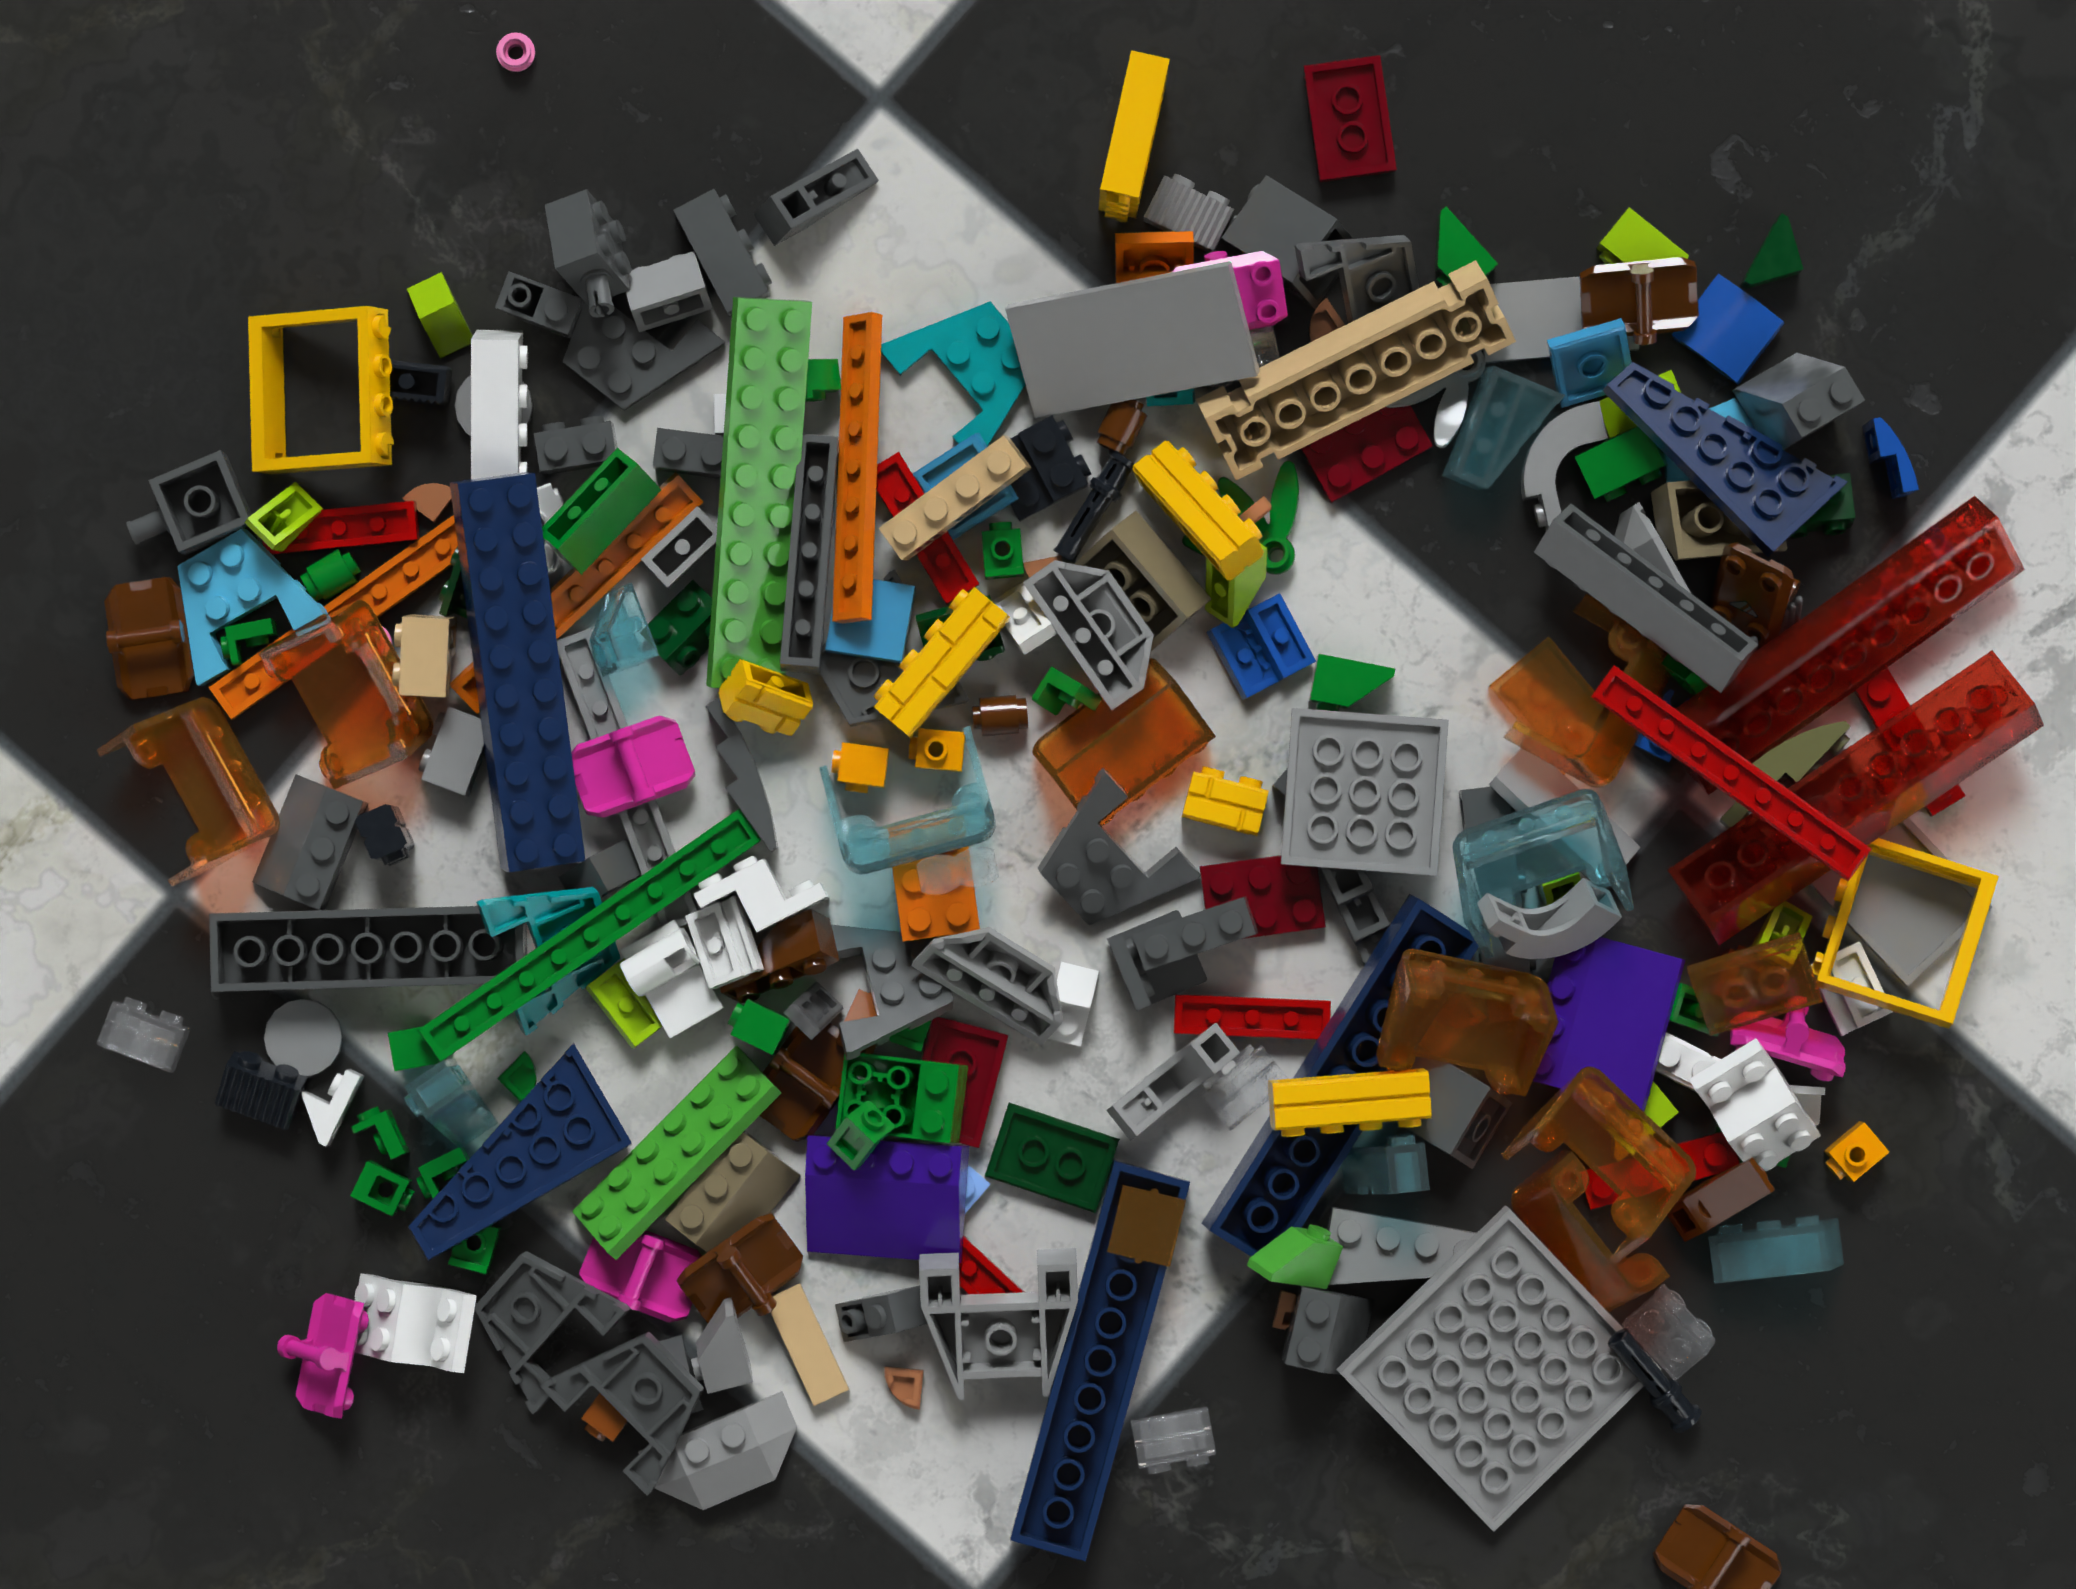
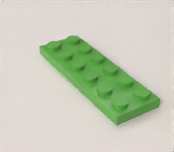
M736 1045L572 1212L605 1251L617 1260L782 1092L745 1052Z

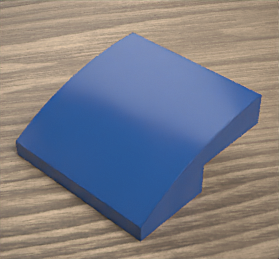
M1717 274L1698 299V318L1685 331L1673 332L1672 336L1674 340L1703 358L1707 365L1739 385L1785 323L1752 296L1720 274Z
M1881 417L1874 418L1863 425L1869 464L1885 461L1892 499L1906 497L1919 490L1911 461L1891 427Z
M1280 593L1246 610L1241 621L1234 628L1226 623H1222L1206 632L1242 700L1316 662Z

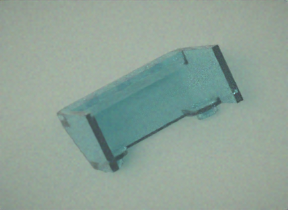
M970 726L964 727L963 732L977 782L959 788L953 796L952 807L877 827L871 818L864 815H855L843 819L836 789L827 765L819 767L845 865L850 871L856 874L876 872L978 844L988 840L993 835L996 828L995 815Z
M1581 789L1470 827L1459 833L1453 842L1452 848L1464 923L1486 959L1494 957L1490 933L1483 926L1482 920L1484 918L1477 905V902L1486 893L1516 906L1515 893L1586 869L1587 876L1592 884L1598 887L1612 886L1625 910L1630 911L1634 909L1626 863L1605 807L1598 794L1593 790Z

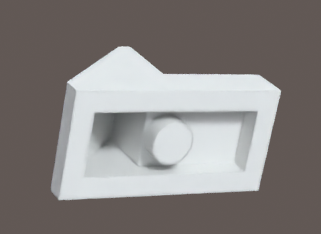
M1022 582L992 601L1010 616L1011 619L1004 627L1024 655L1057 634Z
M1061 962L1057 985L1063 1021L1048 1039L1081 1047L1099 971Z
M347 1069L344 1075L337 1073L328 1090V1094L333 1096L331 1102L308 1091H301L319 1144L325 1147L331 1146L364 1075L352 1069Z

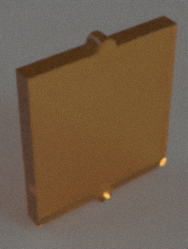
M1123 1185L1107 1252L1135 1258L1136 1263H1141L1143 1260L1170 1267L1186 1200L1160 1194L1156 1188L1147 1191Z

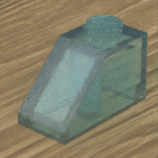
M632 583L625 584L606 595L589 640L593 659L599 666L603 677L641 665L659 655Z

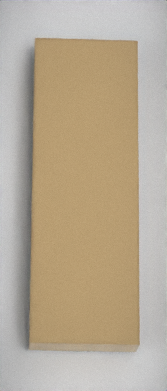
M801 1283L773 1295L777 1304L770 1313L813 1406L849 1390V1386Z

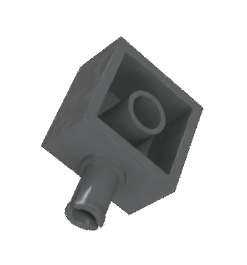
M587 189L545 204L555 269L581 299L589 305L590 315L593 317H605L603 306L606 307L608 315L612 314L614 305L611 297L630 290L627 274L631 273V265L627 255L623 252L622 242L626 241V236L620 221L617 219L613 220L609 216L605 204L602 201H597Z
M219 450L148 480L159 504L157 506L158 510L133 521L126 522L130 535L136 545L168 531L174 540L178 552L188 555L219 542L240 529H250L244 522L252 513L227 454Z

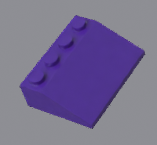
M1599 937L1597 940L1576 951L1555 957L1522 1078L1645 1111L1685 960Z
M808 1136L805 1167L807 1252L919 1260L920 1254L959 1253V1263H962L969 1146L881 1140L864 1164L854 1171L827 1145L832 1136Z

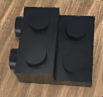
M1052 415L1010 438L1031 466L1029 471L1010 484L1019 498L1010 504L1019 522L1088 487L1086 477L1091 475L1090 469L1081 454L1076 457L1072 454L1067 443L1073 441V437L1064 420L1056 423Z

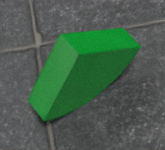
M524 1051L497 1078L520 1102L537 1084V1073L535 1075L536 1068L534 1070L533 1060Z

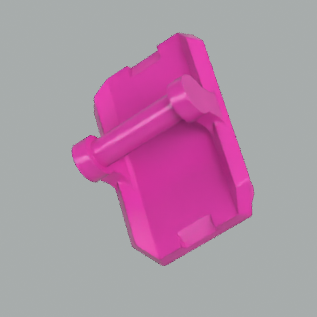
M1225 251L1211 252L1204 255L1205 262L1180 266L1173 270V272L1231 261L1249 330L1273 326L1288 316L1280 261L1263 251L1228 257Z
M660 715L578 744L571 752L575 784L585 813L601 818L687 788L696 775L678 723L674 719Z
M1793 994L1787 998L1785 1004L1786 1014L1783 1020L1749 1010H1743L1733 1015L1730 1022V1045L1736 1046L1735 1051L1757 1038L1769 1056L1811 1068V1075L1819 1080L1832 1081L1834 1075L1843 1078L1846 1069L1844 1063L1845 1048L1836 1036L1808 1027L1805 1022V1016L1809 1010V1003L1805 996Z
M646 1230L615 1260L593 1237L580 1269L579 1278L627 1304L633 1310L671 1323L687 1319L693 1303L682 1291L677 1283V1279L686 1267L698 1260L702 1255L696 1249Z
M325 1293L313 1303L307 1338L300 1340L292 1335H284L278 1341L277 1351L281 1357L287 1359H295L297 1357L302 1359L296 1397L304 1409L342 1419L343 1410H348L352 1406L354 1395L348 1384L358 1333H363L367 1329L369 1322L368 1314L363 1310L364 1303Z

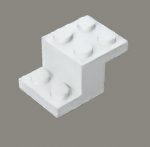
M751 856L735 864L733 868L736 873L724 879L718 873L698 883L701 890L693 894L699 907L703 909L737 893L757 933H762L777 923L791 918L829 898L823 884L813 885L812 881L808 880L790 889L789 892L792 897L786 899L767 860L761 859L758 861L756 856Z
M1757 1038L1689 1079L1695 1091L1710 1109L1726 1140L1743 1162L1753 1157L1759 1166L1768 1171L1774 1168L1782 1159L1796 1151L1807 1148L1812 1141L1821 1136L1815 1124L1801 1107L1784 1075Z
M360 1273L359 1285L355 1291V1301L364 1303L363 1310L367 1312L369 1322L367 1329L363 1333H358L355 1353L388 1362L425 1365L450 1372L464 1373L477 1295L434 1284L398 1281Z

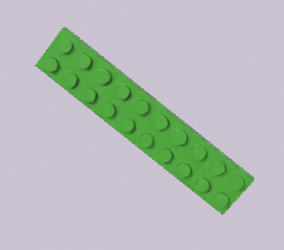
M733 297L706 686L711 688H720L725 679L727 680V677L731 676V671L740 659L786 675V672L781 671L780 657L796 466L800 463L802 455L812 315L811 301Z

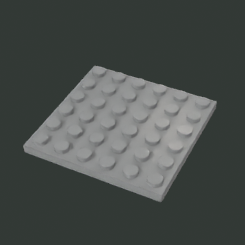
M1506 1205L1336 1369L1493 1532L1644 1387L1616 1352L1608 1346V1341L1612 1335L1623 1329V1327ZM1653 1360V1362H1654V1363L1658 1366V1368L1661 1370L1660 1366Z

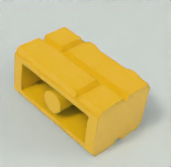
M741 659L731 671V676H728L727 680L725 679L718 692L723 713L735 722L746 720L757 724L763 731L774 734L777 731L792 736L800 726L801 719L804 720L813 708V700L807 682Z
M1202 766L1201 773L1193 771L1181 818L1257 837L1269 790L1261 789L1263 781L1240 776L1239 783L1223 779L1224 771Z

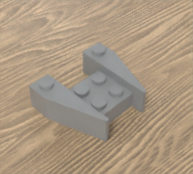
M1076 1248L1037 1250L1038 1292L961 1295L959 1253L920 1254L921 1309L958 1400H964V1379L1042 1376L1043 1397L1049 1396L1078 1303Z

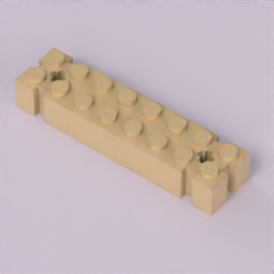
M1475 260L1449 273L1448 276L1451 283L1439 289L1433 281L1260 367V372L1257 376L1239 379L1241 387L1229 393L1222 386L1196 399L1235 480L1263 468L1264 466L1260 459L1273 452L1279 460L1474 363L1471 354L1483 348L1489 356L1515 343L1516 340L1505 316L1498 306L1499 303L1490 283L1477 261Z

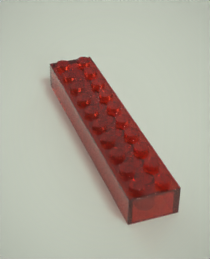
M1973 496L1753 653L1739 675L1721 693L1708 685L1677 707L1676 710L1753 764L1768 751L1786 741L2025 569L1998 516L1976 496ZM1683 764L1687 773L1708 795L1717 790L1715 786Z
M1992 650L1788 789L1861 842L1868 845L2044 726V723L2034 701ZM1751 813L1668 869V872L1684 899L1717 944L1721 945L1831 869Z

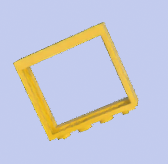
M1131 50L1100 187L1098 210L1105 211L1104 217L1116 219L1119 222H1127L1128 217L1136 218L1167 82L1170 62L1168 58Z
M359 306L248 317L252 472L283 474L392 465V445H394V440L391 435L393 401L390 396L392 362L389 357L391 327L388 326V309ZM357 321L361 451L286 457L283 328Z
M1863 833L1860 841L1872 849L1869 855L1976 888L1939 1010L1830 976L1867 857L1849 881L1843 878L1839 880L1833 900L1840 902L1836 916L1828 915L1822 937L1829 940L1824 953L1817 951L1810 972L1817 975L1814 986L1949 1029L1956 1016L1999 876Z

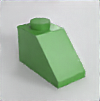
M1310 1224L1308 1229L1291 1226L1251 1256L1247 1266L1271 1282L1327 1289L1343 1246L1331 1239V1232L1323 1227Z

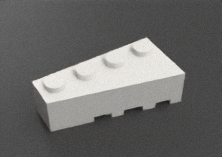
M476 330L471 339V479L528 472L527 462H521V447H527L528 425L527 423H521L522 408H527L528 385L522 384V369L528 368V346H523V331Z

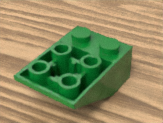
M860 1053V1056L846 1060L844 1054L835 1129H838L846 1116L864 1102L871 1101L895 1125V1128L888 1136L943 1143H959L968 1065Z

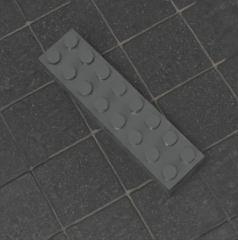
M478 906L209 914L211 992L485 984L527 955V923L525 922L491 937L486 931Z

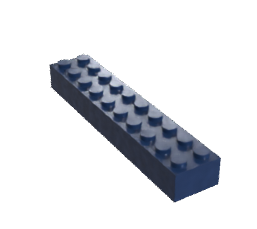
M523 472L449 482L500 868L510 873L585 861L535 473Z
M1409 894L1293 1078L1401 1070L1483 939L1421 899ZM1269 1115L1201 1224L1249 1256H1253L1291 1226L1302 1228L1362 1133V1130H1359V1124L1343 1125L1344 1132L1323 1134L1320 1133V1127L1305 1128V1135L1283 1137L1281 1136V1130L1275 1131L1271 1128Z
M1116 1160L1113 1162L1078 1289V1303L1046 1404L1012 1527L1011 1541L1086 1561L1189 1189L1190 1181Z

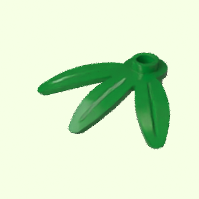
M1285 461L1277 474L1271 497L1270 523H1267L1264 516L1255 523L1263 535L1259 542L1267 547L1266 572L1273 575L1285 573L1292 567L1295 561V549L1287 539L1292 530L1299 503L1298 477L1295 465L1291 461ZM1226 477L1219 478L1217 485L1220 495L1223 497L1227 494L1231 497L1241 512L1237 516H1240L1255 503L1236 483ZM1184 535L1182 538L1183 545L1204 556L1191 540ZM1275 550L1283 551V557L1279 562H1272L1270 559L1271 553Z

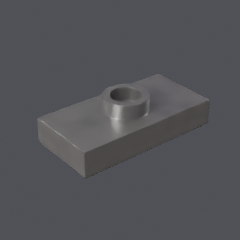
M815 982L783 1013L812 1040L844 1008L823 986Z

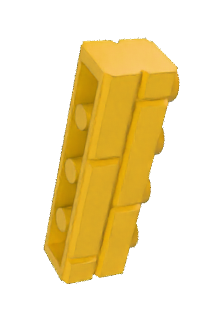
M1164 441L1151 451V455H1146L1136 462L1132 470L1140 486L1227 581H1231L1242 573L1246 566H1251L1263 557L1264 551L1259 542L1263 535L1251 519L1248 518L1243 522L1237 516L1241 512L1229 495L1226 494L1221 498L1215 492L1219 488L1205 470L1199 474L1194 469L1197 464L1184 447L1177 450L1169 441Z
M975 587L969 593L964 589L959 592L948 606L953 610V613L944 623L939 619L934 622L923 636L928 640L927 644L919 653L912 649L898 666L903 670L902 674L894 683L887 679L873 696L878 700L874 708L909 738H912L1011 619L1008 614Z
M1424 1068L1268 1080L1270 1125L1275 1131L1281 1130V1136L1283 1137L1305 1135V1128L1320 1127V1133L1323 1134L1344 1132L1343 1125L1359 1124V1130L1362 1131L1383 1129L1382 1122L1398 1121V1127H1418L1422 1125L1421 1119H1429L1432 1116L1429 1073Z

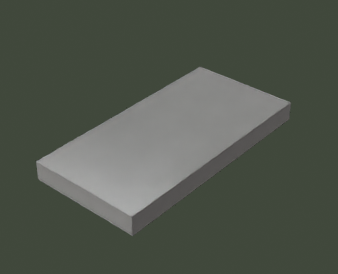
M1579 277L1490 284L1499 303L1498 306L1505 316L1516 342L1489 356L1483 348L1485 363L1550 358L1547 344L1548 339L1582 330ZM1627 336L1629 350H1639V345L1634 343L1633 336Z
M1529 741L1514 754L1489 783L1490 787L1585 877L1605 889L1640 849V846Z

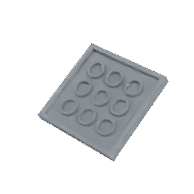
M1292 708L1280 864L1437 876L1449 720Z

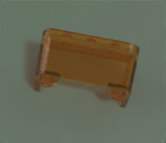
M1585 594L1573 612L1608 631V646L1614 655L1628 662L1624 673L1660 697L1671 677L1661 664L1668 653L1650 639L1643 637L1638 630L1621 617L1611 613L1597 599ZM1603 708L1593 728L1577 720H1568L1561 723L1554 731L1552 737L1548 739L1520 722L1515 721L1506 731L1503 738L1586 785L1601 788L1607 786L1615 779L1640 733Z
M201 697L133 724L97 749L101 757L127 746L135 761L141 766L152 769L163 765L198 827L199 832L189 837L186 842V853L191 865L168 880L171 887L219 866L266 840L279 829L280 818L220 707L209 698Z
M1585 1067L1575 1074L1527 1122L1502 1154L1508 1160L1529 1142L1541 1151L1552 1152L1564 1142L1619 1195L1612 1204L1611 1215L1615 1224L1627 1235L1609 1259L1615 1265L1652 1236L1696 1176V1167L1691 1157L1602 1071L1594 1067Z

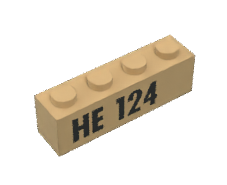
M1003 435L878 529L900 559L908 561L1029 471L1031 466L1008 436Z

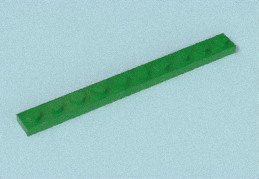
M739 808L418 1029V1033L439 1063L691 890L698 883L759 843L761 838Z

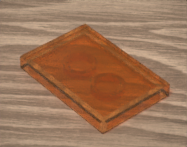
M1549 636L1488 686L1563 775L1623 726L1614 714L1591 699L1595 691Z
M1800 932L1687 966L1688 974L1710 1036L1823 1002Z

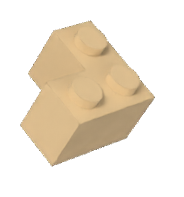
M410 614L403 616L400 624L396 623L394 646L401 647L400 663H394L392 683L393 686H399V695L450 696L451 657L456 654L457 617Z

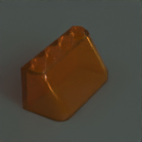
M1149 658L1143 690L1114 710L1109 708L1104 699L1101 700L1095 711L1082 705L1040 737L1035 743L1032 753L1076 811L1078 803L1084 795L1087 796L1095 783L1094 778L1102 768L1112 776L1124 789L1128 798L1099 821L1102 826L1109 823L1115 814L1130 802L1140 799L1146 790L1160 779L1170 776L1177 766L1190 756L1204 750L1208 742L1216 736L1175 679L1156 659Z

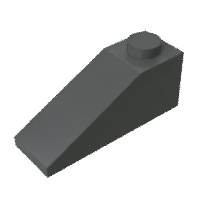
M856 149L771 195L756 210L754 216L773 245L776 246L805 230L876 184L879 180L859 149Z

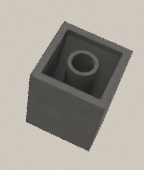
M1267 175L1260 184L1254 186L1250 191L1247 203L1238 215L1230 219L1225 228V233L1221 237L1237 255L1263 251L1279 259L1284 288L1313 309H1316L1339 277V272L1336 269L1306 281L1299 274L1294 245L1306 242L1353 239L1338 219Z
M1800 353L1793 354L1732 390L1755 430L1781 444L1783 450L1865 401L1846 367Z
M1417 1044L1401 1070L1424 1068L1428 1071L1432 1116L1429 1119H1421V1126L1406 1127L1405 1129L1473 1169L1511 1107L1512 1102L1488 1085Z
M1298 1285L1296 1291L1297 1298L1294 1310L1291 1313L1290 1325L1287 1330L1281 1359L1286 1365L1321 1373L1341 1375L1336 1369L1366 1340L1375 1300L1329 1289Z

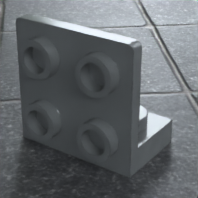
M1178 910L1107 938L1136 1011L1207 981L1197 954L1144 971L1132 934L1182 918Z

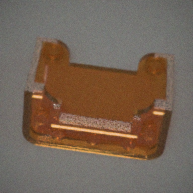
M357 600L266 647L259 653L263 661V667L270 677L279 682L292 679L328 745L321 752L319 767L322 774L330 781L333 789L409 758L432 736L433 721L420 696L399 695V686H393L394 663H400V658L374 611L363 600Z
M1408 949L1403 952L1397 965L1376 1055L1379 1066L1394 1072L1411 1069L1416 1056L1484 1070L1491 1087L1498 1093L1526 1097L1559 1022L1547 984L1535 975L1423 950Z
M1564 1149L1514 1189L1511 1196V1205L1517 1216L1604 1309L1610 1312L1655 1289L1669 1278L1670 1275L1652 1255L1636 1253L1627 1258L1622 1253L1616 1257L1612 1254L1572 1203L1587 1189L1589 1177L1585 1167L1572 1151Z

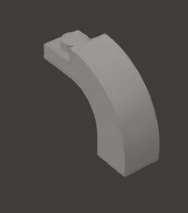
M1599 401L1573 407L1555 417L1537 435L1527 451L1521 472L1522 499L1524 501L1538 497L1539 504L1534 505L1535 518L1538 527L1545 526L1546 531L1553 519L1561 513L1555 478L1558 466L1564 456L1575 449L1603 443L1608 439Z
M1582 878L1562 898L1540 908H1519L1489 893H1486L1477 902L1484 918L1482 920L1483 926L1490 934L1499 938L1505 953L1525 959L1552 958L1576 951L1597 940L1622 918L1610 891L1585 878Z
M1214 1023L1140 1081L1106 1111L1131 1141L1181 1099L1216 1074L1240 1052L1219 1025Z

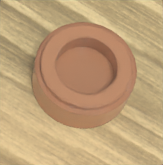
M1263 496L1238 517L1243 522L1249 518L1255 524L1272 510V505Z

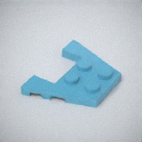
M247 529L238 530L177 566L194 676L198 686H205L233 670L229 661L224 659L221 645L215 634L274 599L278 598L294 631H301L329 615L323 605L317 603L306 592L307 589L298 580H294L280 566L281 563Z

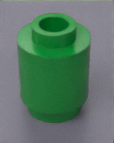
M337 549L306 567L307 572L300 575V578L310 596L316 602L322 598L327 601L358 583L355 575L361 571L350 552L343 555Z

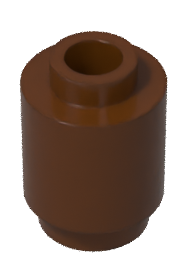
M1135 399L1110 404L1097 431L1100 436L1096 443L1125 456L1127 449L1133 448L1148 416L1142 412L1144 404Z
M1016 695L979 698V706H972L973 728L981 729L982 736L1018 734L1019 729H1028L1026 698L1016 699Z

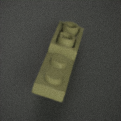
M1841 721L1805 731L1771 749L1756 760L1753 765L1783 786L1785 784L1781 779L1784 776L1795 786L1802 780L1809 784L1824 768L1819 763L1820 760L1828 752L1835 756L1849 742L1850 738L1846 733L1850 730L1851 726L1846 721ZM1735 802L1720 818V823L1730 832L1737 826L1744 830L1756 816Z

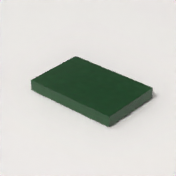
M1009 1102L985 1177L1095 1213L1120 1139Z

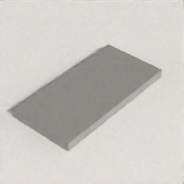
M1231 261L1008 304L1005 308L1035 418L1255 377L1260 372Z
M1844 748L1835 756L1828 752L1820 760L1819 763L1824 768L1809 784L1803 780L1797 786L1788 779L1783 782L1785 784L1784 787L1859 840L1863 833L1947 859ZM1756 816L1752 824L1837 913L1840 902L1833 899L1839 880L1842 877ZM1868 854L1847 925L1892 973L1908 987L1962 936L1976 889Z

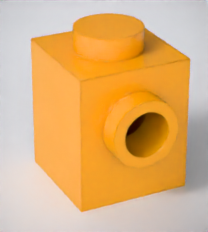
M919 728L918 737L912 736L910 738L908 759L916 760L915 768L962 772L966 734L965 732Z
M842 742L841 751L834 750L831 773L838 774L837 781L845 783V791L868 793L869 786L885 788L890 750L889 748Z
M1861 1121L1856 1123L1824 1150L1825 1154L1830 1158L1825 1162L1830 1171L1839 1180L1846 1177L1851 1182H1855L1889 1153L1888 1149L1867 1124Z

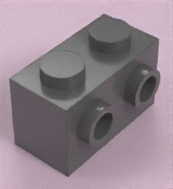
M593 416L580 419L581 426L566 428L565 422L542 425L543 432L534 433L540 472L543 475L600 467L618 448L614 424L611 421L604 422L603 416Z

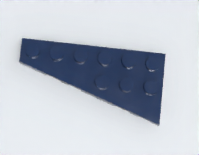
M1634 362L1629 364L1603 389V392L1767 557L1775 552L1848 483L1837 475L1832 478L1816 469L1817 464L1806 458L1800 460L1782 449L1781 444L1729 415L1725 418L1708 408L1710 404L1696 398L1692 400L1676 391L1674 384Z
M574 1043L408 1226L427 1262L632 1145L631 1140Z

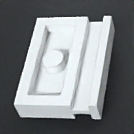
M732 896L728 900L717 902L685 916L709 989L720 988L745 978L749 974L764 970L744 906L738 896Z
M1860 941L1837 952L1830 976L1884 993ZM1813 963L1807 965V967H1808V969H1809L1810 972H1811V968H1812ZM1811 974L1814 981H1816L1817 975ZM1817 987L1840 1036L1893 1012Z

